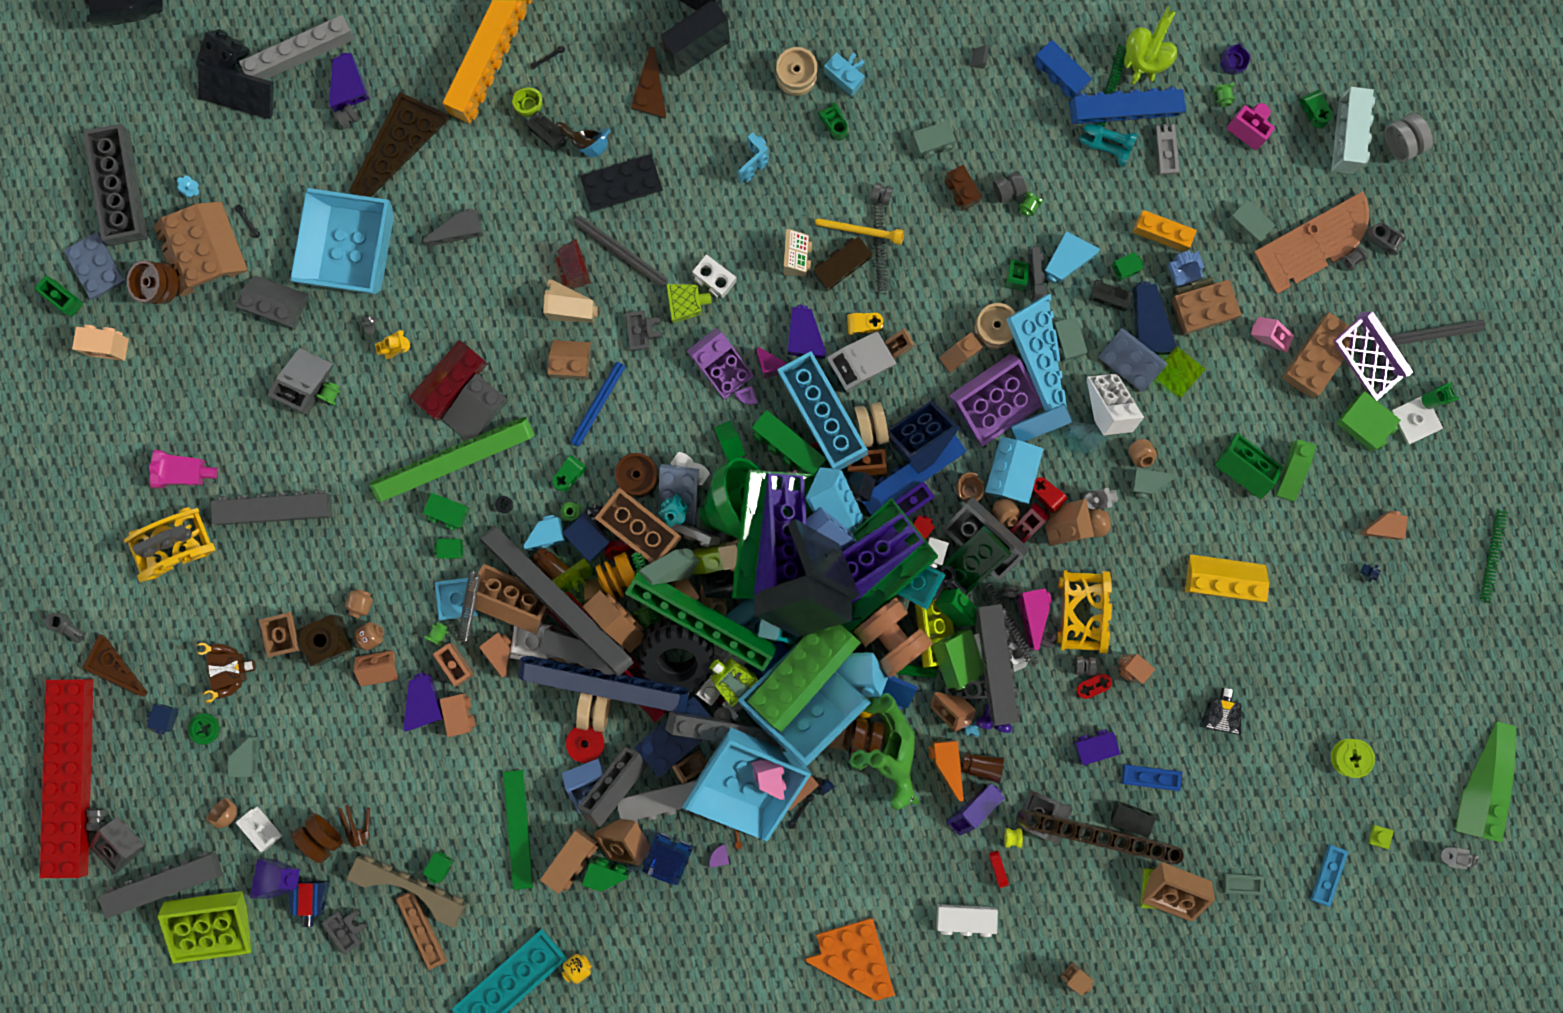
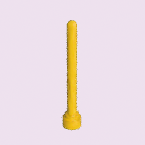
M820 218L815 220V225L886 238L897 245H902L904 239V230L901 229L890 232Z

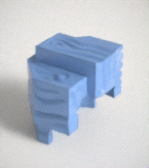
M1190 250L1182 252L1167 266L1176 286H1182L1203 277L1202 269L1204 265L1199 251L1195 253H1190Z

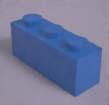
M1053 40L1034 59L1037 69L1048 74L1049 80L1053 84H1058L1062 88L1063 94L1072 99L1075 95L1080 94L1092 80Z

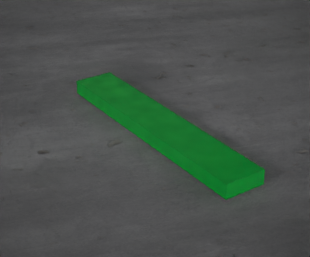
M524 770L505 771L503 775L513 890L529 889L534 886Z

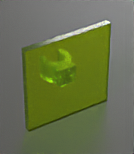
M1176 346L1164 360L1168 364L1155 379L1181 398L1206 368Z
M583 558L552 580V582L564 593L571 591L573 588L580 592L577 586L583 583L586 587L587 584L584 580L595 572Z

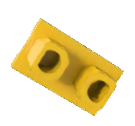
M403 330L397 331L385 337L382 342L376 343L377 355H385L386 359H391L400 353L407 352L410 348V342L403 336Z

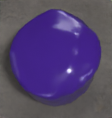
M1240 43L1230 45L1222 53L1220 65L1225 73L1237 75L1246 70L1251 57Z

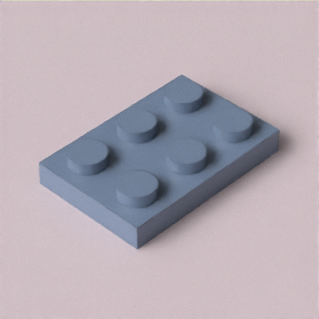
M96 232L64 250L89 299L93 300L126 282L105 242L101 240L100 233Z
M1123 328L1098 356L1100 360L1141 392H1144L1168 364Z
M661 464L658 512L661 508L660 504L666 498L670 499L678 494L689 507L685 516L686 520L683 523H696L699 469Z

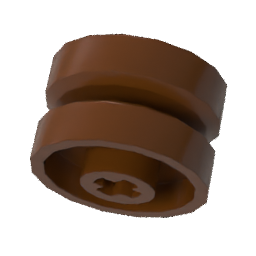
M138 261L130 268L127 275V288L129 294L136 301L167 304L177 294L179 279L172 266L160 262Z
M631 453L624 456L618 462L615 469V479L618 486L628 495L644 497L656 489L659 482V472L655 463L648 456L641 453ZM637 471H639L640 476L635 478L633 474H637Z
M856 718L850 737L849 760L851 755L858 750H865L867 753H871L873 750L880 751L884 723L874 721L870 726L869 732H867V719Z
M312 813L305 820V826L301 825L292 832L293 841L298 848L311 860L319 864L324 863L330 857V851H336L343 844V839L338 831L325 818L316 813Z

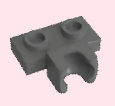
M645 310L626 313L631 351L650 349L649 340L663 338L660 331L652 330L655 325L661 323L660 318L646 319Z
M339 910L322 923L343 955H346L362 943L357 934L366 928L368 923L364 922L361 925L355 923V917L360 913L359 910H355L346 918Z

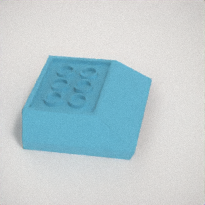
M307 188L290 282L368 294L380 292L394 219L391 202L387 199Z
M796 644L738 701L749 716L805 769L870 702L835 672L783 732L773 727L747 701L797 646Z
M730 727L699 775L682 808L768 841L811 776V772L807 767L804 769L788 752H783L781 748ZM767 759L783 766L784 774L782 779H784L786 790H784L785 799L780 800L759 789L754 779L752 762Z

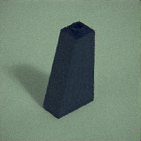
M1149 281L1139 282L1134 287L1135 338L1156 355H1174L1177 352V345L1157 285L1150 284Z

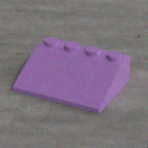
M1009 354L949 395L957 412L982 447L1011 428V425L1020 422L1043 406L1024 365L1013 354Z

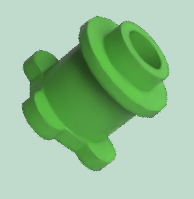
M1234 83L1216 86V89L1213 90L1214 93H1217L1218 100L1216 104L1221 105V107L1232 105V102L1235 101L1232 93V88L1235 87Z
M1027 192L1024 196L1025 200L1018 207L1021 214L1029 217L1035 215V210L1041 206L1043 200L1031 192Z
M330 381L328 384L323 383L324 387L320 395L316 394V396L336 405L334 400L338 393H341L338 390L339 386Z
M573 502L565 503L561 508L563 521L575 522L580 517L581 505ZM569 509H573L572 515H568Z
M644 606L631 613L632 616L635 615L643 628L654 624L651 623L652 620L650 619L651 616H649L650 613H648V606Z
M440 622L432 623L431 626L433 627L424 638L439 646H443L444 643L442 641L446 633H449L446 630L447 626Z

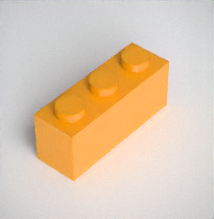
M1143 210L1138 216L1132 233L1185 252L1191 247L1197 230Z

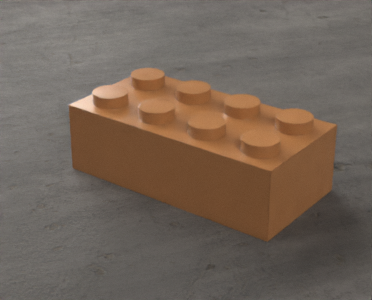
M1330 312L1322 316L1281 378L1311 399L1318 397L1345 359L1333 340L1345 331L1349 325ZM1356 331V335L1360 336L1361 333ZM1345 337L1341 341L1345 348H1349L1350 337Z
M618 488L595 517L596 520L634 550L643 554V557L651 563L669 554L682 538L621 488Z
M483 564L478 572L480 581L474 609L537 635L549 613V609L517 577Z

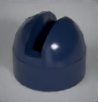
M822 779L825 785H822L820 782L818 783V790L822 796L835 787L828 779Z

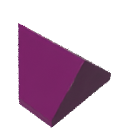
M759 347L757 348V356L764 379L779 375L777 369L788 364Z

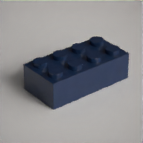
M695 696L688 701L687 710L682 712L712 717ZM668 719L634 747L659 778L703 740L672 735L666 731Z

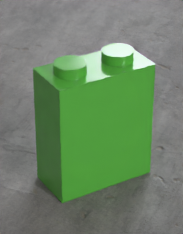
M1364 391L1356 396L1336 421V424L1372 452L1377 449L1381 450L1386 445V438L1398 430L1399 427L1397 425L1401 420Z
M971 629L957 630L932 645L947 688L963 689L967 687V683L979 680V676L984 674L983 662Z

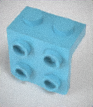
M753 132L747 139L748 148L755 156L738 171V178L741 184L744 181L749 182L755 176L754 172L757 169L762 170L769 163V150L765 145V140L760 135L756 136Z

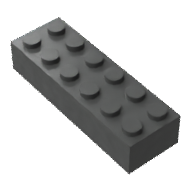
M122 124L83 131L101 240L110 246L148 239L130 131Z

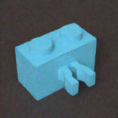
M836 52L824 65V74L852 97L864 84L865 76L857 70L864 65V61L861 59L859 63H855L852 66L853 60L856 58L855 53L850 56L848 62Z

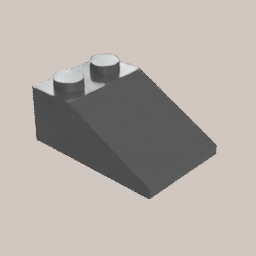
M476 373L463 388L443 418V421L466 440L480 435L509 400Z

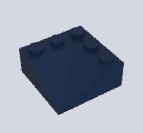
M931 400L888 429V436L893 448L919 474L936 462L960 428Z

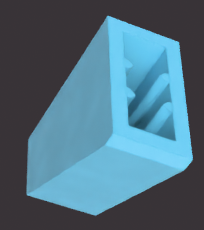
M1066 231L1044 271L1045 279L1051 283L1062 282L1093 259L1100 249Z

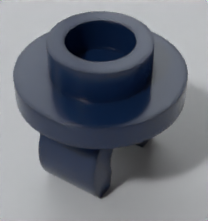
M1363 564L1360 573L1370 577L1368 582L1371 583L1372 580H1377L1381 570L1378 569L1379 565L1377 564L1374 568Z

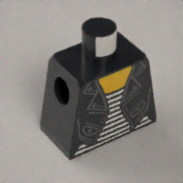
M1222 688L1220 699L1210 697L1200 727L1241 735L1242 705L1232 701L1234 690Z

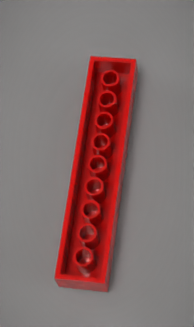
M94 679L45 681L39 878H81L88 875L89 830H85V825L89 822L86 817V810L90 809Z

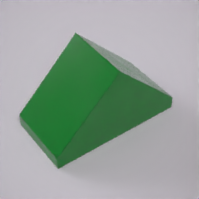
M1011 259L1004 287L1023 291L1028 282L1029 263Z
M731 420L714 427L728 462L746 455Z

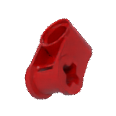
M1043 477L1035 479L1032 495L1049 511L1055 513L1068 499L1067 496ZM1042 485L1044 487L1043 489L1037 490V486L1040 487Z

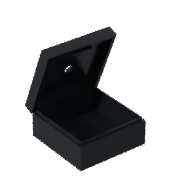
M679 0L694 9L695 12L661 34L666 61L677 76H680L730 42L728 18L723 12L722 0Z
M794 519L788 524L807 575L755 594L754 616L796 637H802L852 621V601L860 593L840 544Z

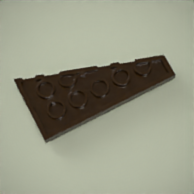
M399 92L349 192L353 195L372 197L451 116Z

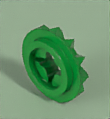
M203 713L196 715L190 721L188 733L195 743L206 745L214 742L219 736V729L221 727L219 726L218 719L213 717V715ZM202 724L204 726L211 725L207 729L208 734H206L205 732L199 733L202 729Z

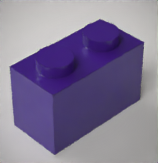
M923 481L896 500L895 503L908 517L930 502L935 496Z
M1107 729L1096 731L1095 736L1089 737L1088 734L1077 737L1078 741L1073 742L1080 765L1083 766L1120 755L1114 732L1107 731Z

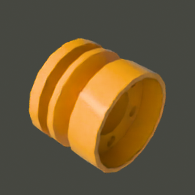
M626 552L614 557L615 567H612L608 561L604 562L606 571H604L601 564L596 566L598 580L605 594L609 593L616 601L618 599L615 592L617 591L621 598L625 597L623 588L627 587L628 589L636 575Z

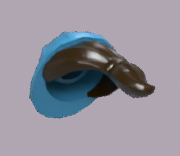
M556 123L560 132L567 136L573 145L585 155L598 157L606 150L608 143L606 136L610 132L609 128H604L598 132L592 130L574 132L565 123Z

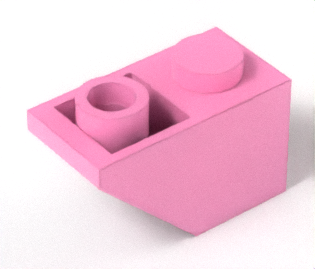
M767 759L752 762L754 779L759 789L780 800L785 799L784 790H786L784 779H782L784 774L783 766Z

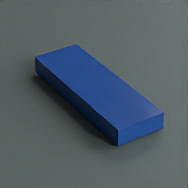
M1123 764L1121 784L1174 791L1181 790V771Z

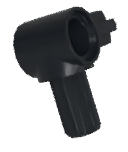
M946 565L938 569V571L945 574V577L933 600H937L941 591L947 588L949 590L960 588V591L964 595L966 594V590L955 581L956 575L952 567Z

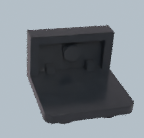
M224 30L209 31L205 33L196 60V66L198 67V64L203 61L233 70L236 59L247 56L250 49L244 46L240 40L228 36V33Z

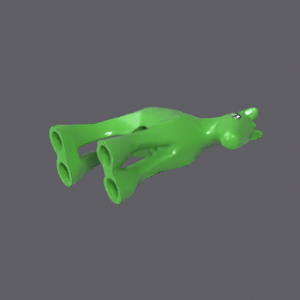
M885 693L878 698L865 697L870 704L863 711L870 714L878 713L883 719L884 748L882 752L873 750L871 753L858 750L851 755L850 764L853 768L859 770L870 765L880 775L895 782L896 787L890 805L894 810L902 809L911 803L917 805L919 800L914 793L910 777L915 752V732L911 729L910 724L907 723L904 714L891 694Z

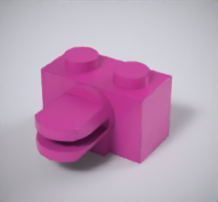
M1259 103L1252 110L1244 105L1233 117L1226 129L1256 151L1269 138L1275 127L1266 121L1271 113L1270 108L1264 103Z

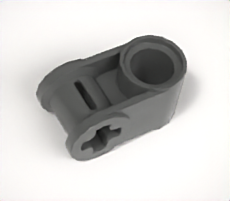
M1378 223L1372 226L1366 233V237L1371 243L1391 255H1397L1399 252L1398 248L1406 240L1405 234L1385 223ZM1375 230L1379 231L1380 237L1376 235Z

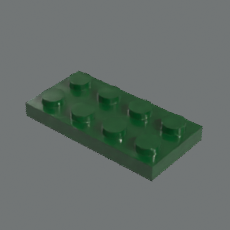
M984 525L936 570L946 565L952 567L956 575L955 581L966 590L965 595H967L1010 557L1012 552Z

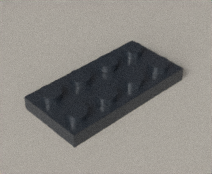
M203 61L198 64V99L263 118H272L274 82Z
M652 154L580 176L591 212L663 191Z

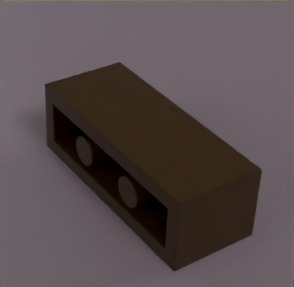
M859 236L856 239H849L844 244L845 247L840 251L838 249L833 251L827 261L824 262L822 260L815 265L813 275L827 292L872 258V252Z

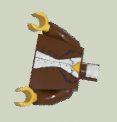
M205 643L197 644L204 647L202 653H196L199 655L206 654L211 690H207L202 694L211 695V700H207L205 703H210L215 698L221 699L233 695L242 687V682L247 681L246 672L256 670L255 661L253 659L244 661L243 654H238L235 648L225 644H209V646Z

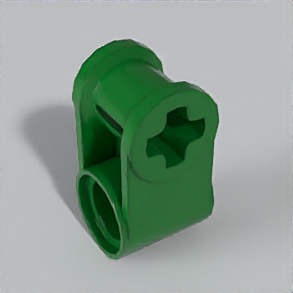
M1316 90L1300 98V105L1304 106L1305 109L1303 110L1311 124L1318 129L1324 128L1331 120L1333 113L1323 93L1320 90Z
M833 102L832 106L823 111L819 110L818 115L831 136L838 141L844 140L847 136L848 124L838 105ZM841 127L844 131L836 132L835 128Z
M1449 382L1424 393L1421 399L1424 407L1433 409L1459 400V397L1455 395L1452 388L1453 383Z
M570 455L554 475L553 485L560 492L568 491L582 476L587 466L573 455ZM565 479L566 484L560 485L558 481Z

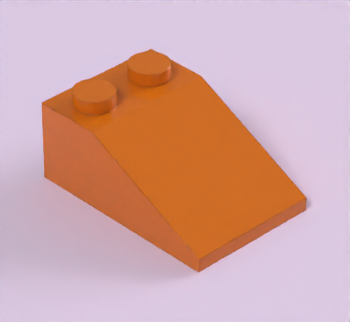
M932 741L931 746H928L929 758L933 759L935 766L955 798L959 801H964L958 741Z

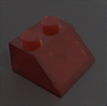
M577 239L558 249V257L555 258L558 267L562 268L564 272L561 275L564 286L568 285V288L575 289L592 284Z

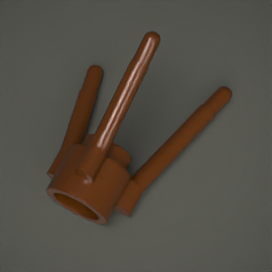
M348 804L345 805L350 828L342 809L339 808L338 812L351 847L367 844L366 838H370V808L367 807L364 832L362 828L355 829Z

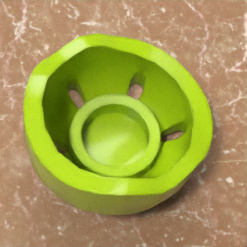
M530 87L516 91L512 100L517 113L525 117H532L537 111H540L543 103L541 93Z

